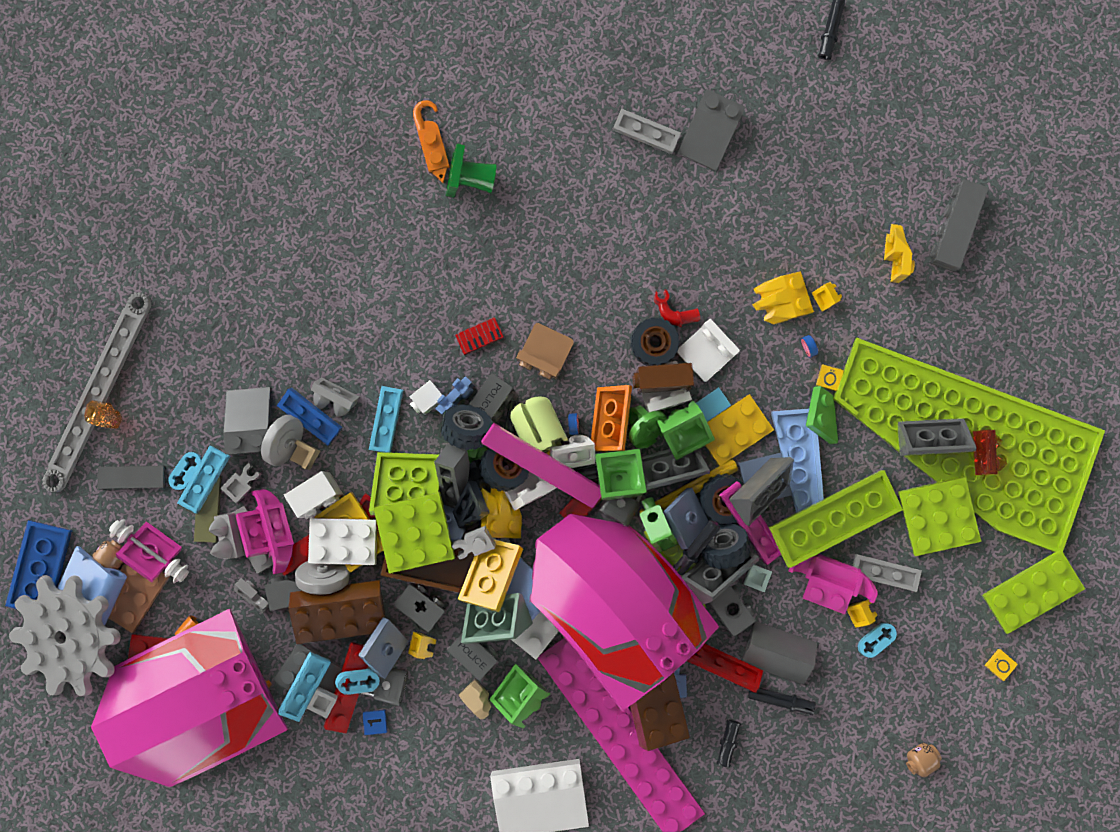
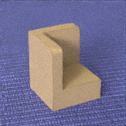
M296 440L295 444L297 447L290 460L301 465L302 468L310 470L320 450L303 441Z

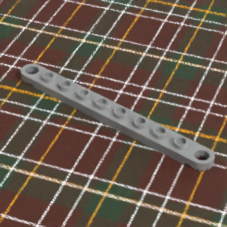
M143 293L131 294L117 320L49 462L48 469L42 478V485H44L47 491L59 492L63 490L77 464L151 308L150 298ZM138 298H143L145 305L139 310L136 309L134 306L135 301ZM53 475L58 476L60 480L56 487H52L50 484V478Z

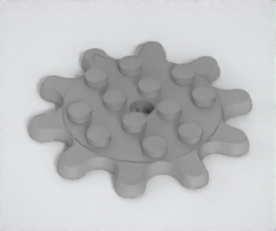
M42 576L36 582L38 590L37 600H33L27 595H22L15 601L16 609L23 615L24 624L23 627H15L10 632L9 638L14 643L22 644L27 651V659L21 665V671L25 675H33L38 671L42 672L46 677V691L50 695L61 694L64 684L69 682L77 695L88 696L92 692L90 676L93 672L101 677H110L114 673L113 664L105 656V648L108 645L118 644L121 636L117 629L107 628L102 622V614L109 606L108 600L104 596H97L93 600L85 599L82 594L83 582L79 576L69 577L63 590L56 588L50 576ZM61 632L65 634L66 641L59 639Z

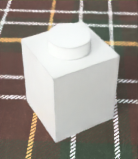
M429 380L409 396L413 400L410 405L418 414L422 412L426 415L440 404L437 400L442 394L432 381Z

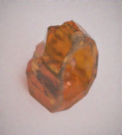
M91 400L87 404L84 414L86 422L106 428L116 429L120 427L122 422L121 413L115 410L110 403Z

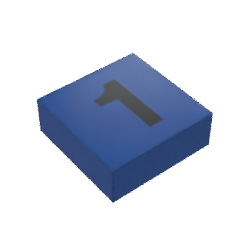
M386 709L363 712L364 735L388 732Z

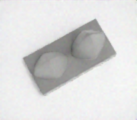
M322 377L315 381L311 388V391L314 392V405L321 410L330 401H333L336 417L347 414L359 400V396Z
M235 513L214 516V521L209 531L218 536L219 542L214 545L210 554L222 559L244 556Z

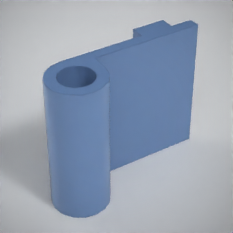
M76 546L57 588L63 590L69 577L79 576L83 582L82 594L85 599L93 600L97 596H104L108 600V609L102 614V622L105 625L127 576L119 570L104 568L80 546Z

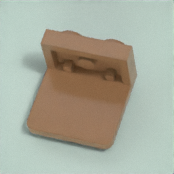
M536 323L516 359L520 362L519 366L527 370L533 368L539 371L538 375L548 380L551 377L557 379L573 346V340L540 323Z

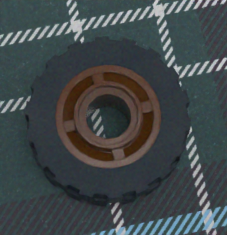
M654 317L642 321L634 329L630 339V347L637 360L641 361L644 365L654 366L663 365L673 359L678 352V345H680L679 334L676 332L674 325L672 326L669 321H665L663 318ZM651 337H657L660 340L658 348L650 345L649 340Z
M490 448L481 456V463L479 464L481 477L483 476L484 482L488 483L492 489L495 488L497 491L505 492L514 490L529 477L528 470ZM502 462L507 463L509 470L503 468Z
M724 473L723 475L717 474L715 477L709 478L703 484V488L700 490L699 502L704 513L711 520L716 521L718 524L724 523L729 525L737 521L727 505L721 503L722 498L719 494L736 481L742 486L744 483L735 476Z

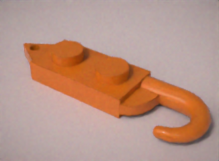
M423 100L414 107V121L428 171L444 183L447 169L450 166L439 127L433 121H423L421 110L426 106L431 107L434 112H437L438 109L433 102Z

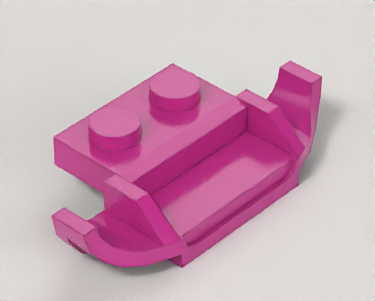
M268 490L252 491V496H255L258 503L256 510L236 515L246 558L268 554L269 558L272 557L273 574L285 572L292 555L294 542L283 503H280L277 497Z
M821 554L815 555L788 570L791 573L806 574L805 578L809 579L803 599L842 614L846 613L852 595L857 597L860 594L868 598L871 603L875 602L878 595L875 585L868 576L861 572V569Z

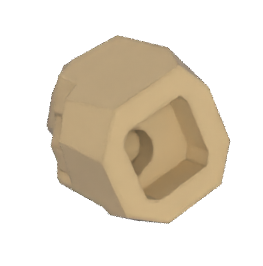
M475 679L459 694V697L479 719H485L489 715L491 708L488 700L489 693Z

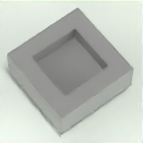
M318 686L307 709L327 718L338 696Z

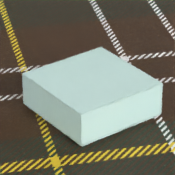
M753 565L748 570L743 584L765 592L772 572Z

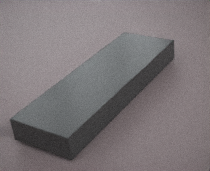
M165 466L98 467V489L165 488Z

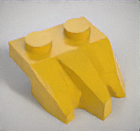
M891 224L890 234L886 235L884 260L892 261L891 282L900 283L910 276L915 267V261L912 260V251L906 241L903 226Z
M801 271L774 278L754 288L755 293L761 295V299L752 305L756 311L766 310L767 314L764 316V321L778 324L814 312Z
M482 488L481 492L489 514L481 519V527L486 526L492 538H521L522 515L520 509L514 511L504 491H497V489L491 488V493Z

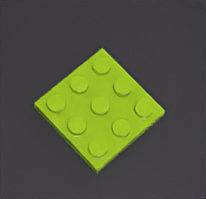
M377 452L369 508L370 515H375L373 508L376 506L440 492L434 464L439 455Z
M963 476L898 491L914 556L981 542L966 477Z
M440 492L373 508L389 573L456 558L452 548V540Z

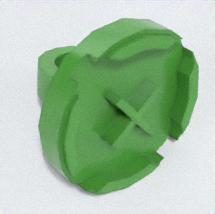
M640 405L630 408L628 418L632 425L629 432L630 442L639 449L647 448L656 443L657 440L655 438L659 435L663 436L657 421L661 420L664 423L668 419L666 415L659 410L648 413Z

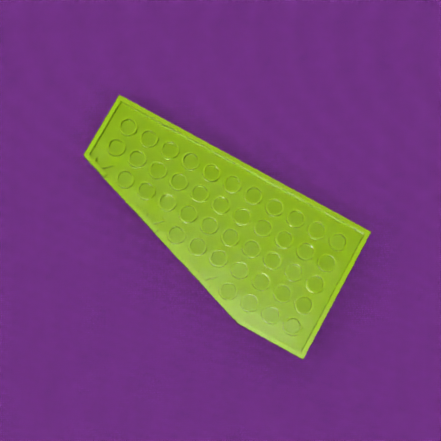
M856 338L846 362L840 384L835 392L834 401L898 452V422L964 418L976 445V451L909 455L904 457L935 482L966 477L974 513L996 531L1052 552L1058 550L1063 552L1105 430Z

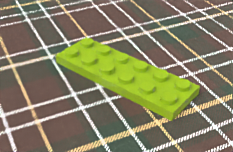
M880 470L770 526L769 529L787 567L791 568L903 509L885 470Z

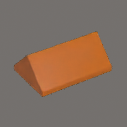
M631 385L597 387L591 440L595 443V452L625 451L632 393Z

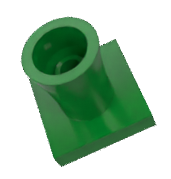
M456 144L452 155L446 196L455 197L459 184L491 194L495 180L496 164L464 161L465 145Z

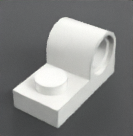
M574 435L569 438V444L550 447V456L569 468L595 464V443L585 435Z

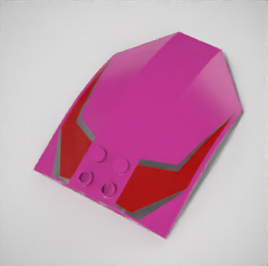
M569 514L536 540V556L532 573V594H530L529 602L534 604L566 638L621 711L627 709L667 679L692 657L719 627L672 565L630 525L626 527L617 522Z
M231 609L114 666V673L109 677L91 726L110 768L168 787H172L207 771L288 730L283 717L278 713L279 709Z

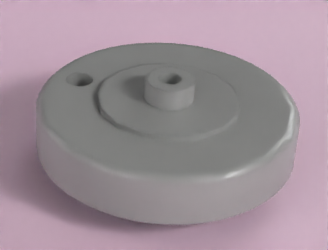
M284 415L270 426L261 445V456L265 462L273 466H280L291 458L297 447L295 444L296 440L301 441L303 436V424L300 419L292 415Z
M307 561L301 564L295 571L297 587L310 594L321 595L337 592L343 589L350 580V573L345 564L308 563Z

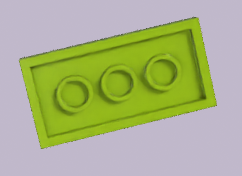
M1058 550L984 593L982 596L1004 632L1009 634L1085 590L1064 553Z

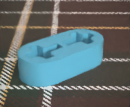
M186 453L169 476V484L173 489L184 490L202 460L198 453ZM196 457L195 462L197 463V465L190 466V468L187 470V467L190 464L187 461L188 458ZM185 472V475L182 478L184 484L176 485V476L181 477Z
M888 623L877 625L859 641V652L868 658L879 654L895 640L897 635L895 627ZM882 628L890 629L888 633L890 635L889 638L882 637L880 640L878 639L883 634ZM876 641V643L872 645V652H864V649L866 648V646L864 645L865 642L871 644L872 642Z
M362 669L340 673L335 680V685L341 693L348 695L374 691L378 687L380 680L373 670ZM368 676H370L373 679L369 681V685L363 682L364 680L368 679ZM348 678L353 683H348L345 688L342 683H345Z

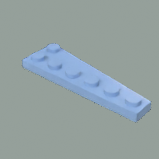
M809 409L771 412L782 457L794 459L790 488L796 513L824 499L818 435L806 427Z

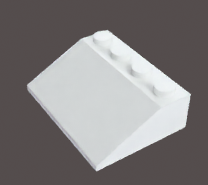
M580 759L492 771L490 778L499 832H555L589 827Z

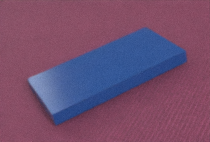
M28 520L6 607L16 609L15 601L22 595H27L31 599L37 600L38 590L36 582L42 576H50L56 588L58 587L72 530Z

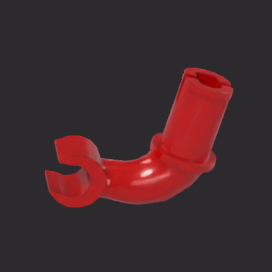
M664 290V299H660L656 291L654 302L659 306L660 314L665 321L667 320L670 324L679 328L683 324L700 321L698 308L674 312L668 305V291Z

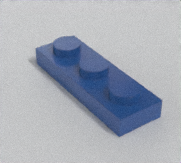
M289 388L277 405L288 415L300 419L303 427L327 446L333 442L343 428L293 388Z

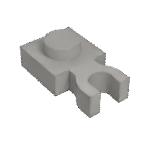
M250 463L243 468L241 475L235 472L220 488L237 504L253 489L250 482L259 479L262 475L260 472H256L253 476H250L249 470L253 467Z
M486 526L465 534V540L459 539L452 543L454 550L457 548L463 549L458 553L459 559L465 558L470 552H473L474 556L495 549L496 545Z
M240 578L234 586V591L263 614L268 608V601L257 594V588L253 583L248 580L245 582Z

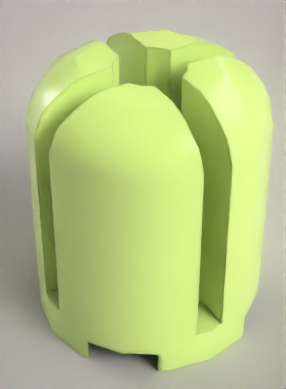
M530 398L526 400V404H518L511 412L510 419L519 438L542 452L550 451V447L561 446L560 441L562 440L568 441L548 398Z

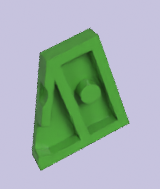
M822 386L814 387L806 427L829 444H837L838 434L834 396Z

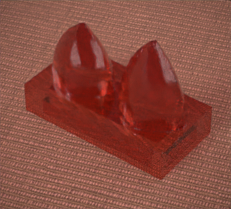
M995 430L973 431V441L976 445V451H974L975 475L998 474L1007 465V462L998 456L996 451L1003 441L996 435Z

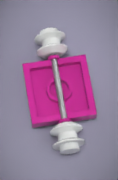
M125 519L117 520L111 525L109 529L111 532L110 537L117 536L119 544L127 541L116 553V557L151 583L164 569L166 578L170 575L174 577L173 583L177 581L182 582L189 573L187 570L188 565L182 567L179 565L180 559L173 560L182 547L151 524L145 522L135 534H133V525L125 526Z

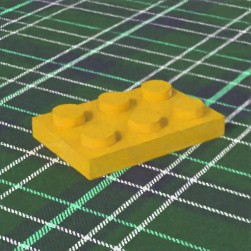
M749 394L707 422L715 440L705 446L718 466H721L774 431V429Z
M350 492L314 517L370 520L353 492ZM377 531V555H378L379 553H381V552L383 551V546H382L380 534H379V532ZM345 564L349 572H353L362 566Z
M493 539L496 543L495 549L474 556L458 599L468 604L500 612L523 548L519 545Z

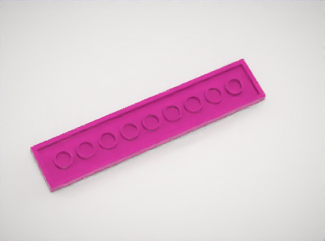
M565 637L539 655L538 660L662 832H681L705 814L660 750L657 748L647 751L639 746L631 710L629 708L624 711L620 710L588 665Z

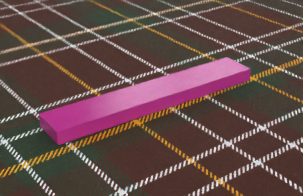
M493 423L481 440L483 445L591 508L594 507L601 497L600 485Z

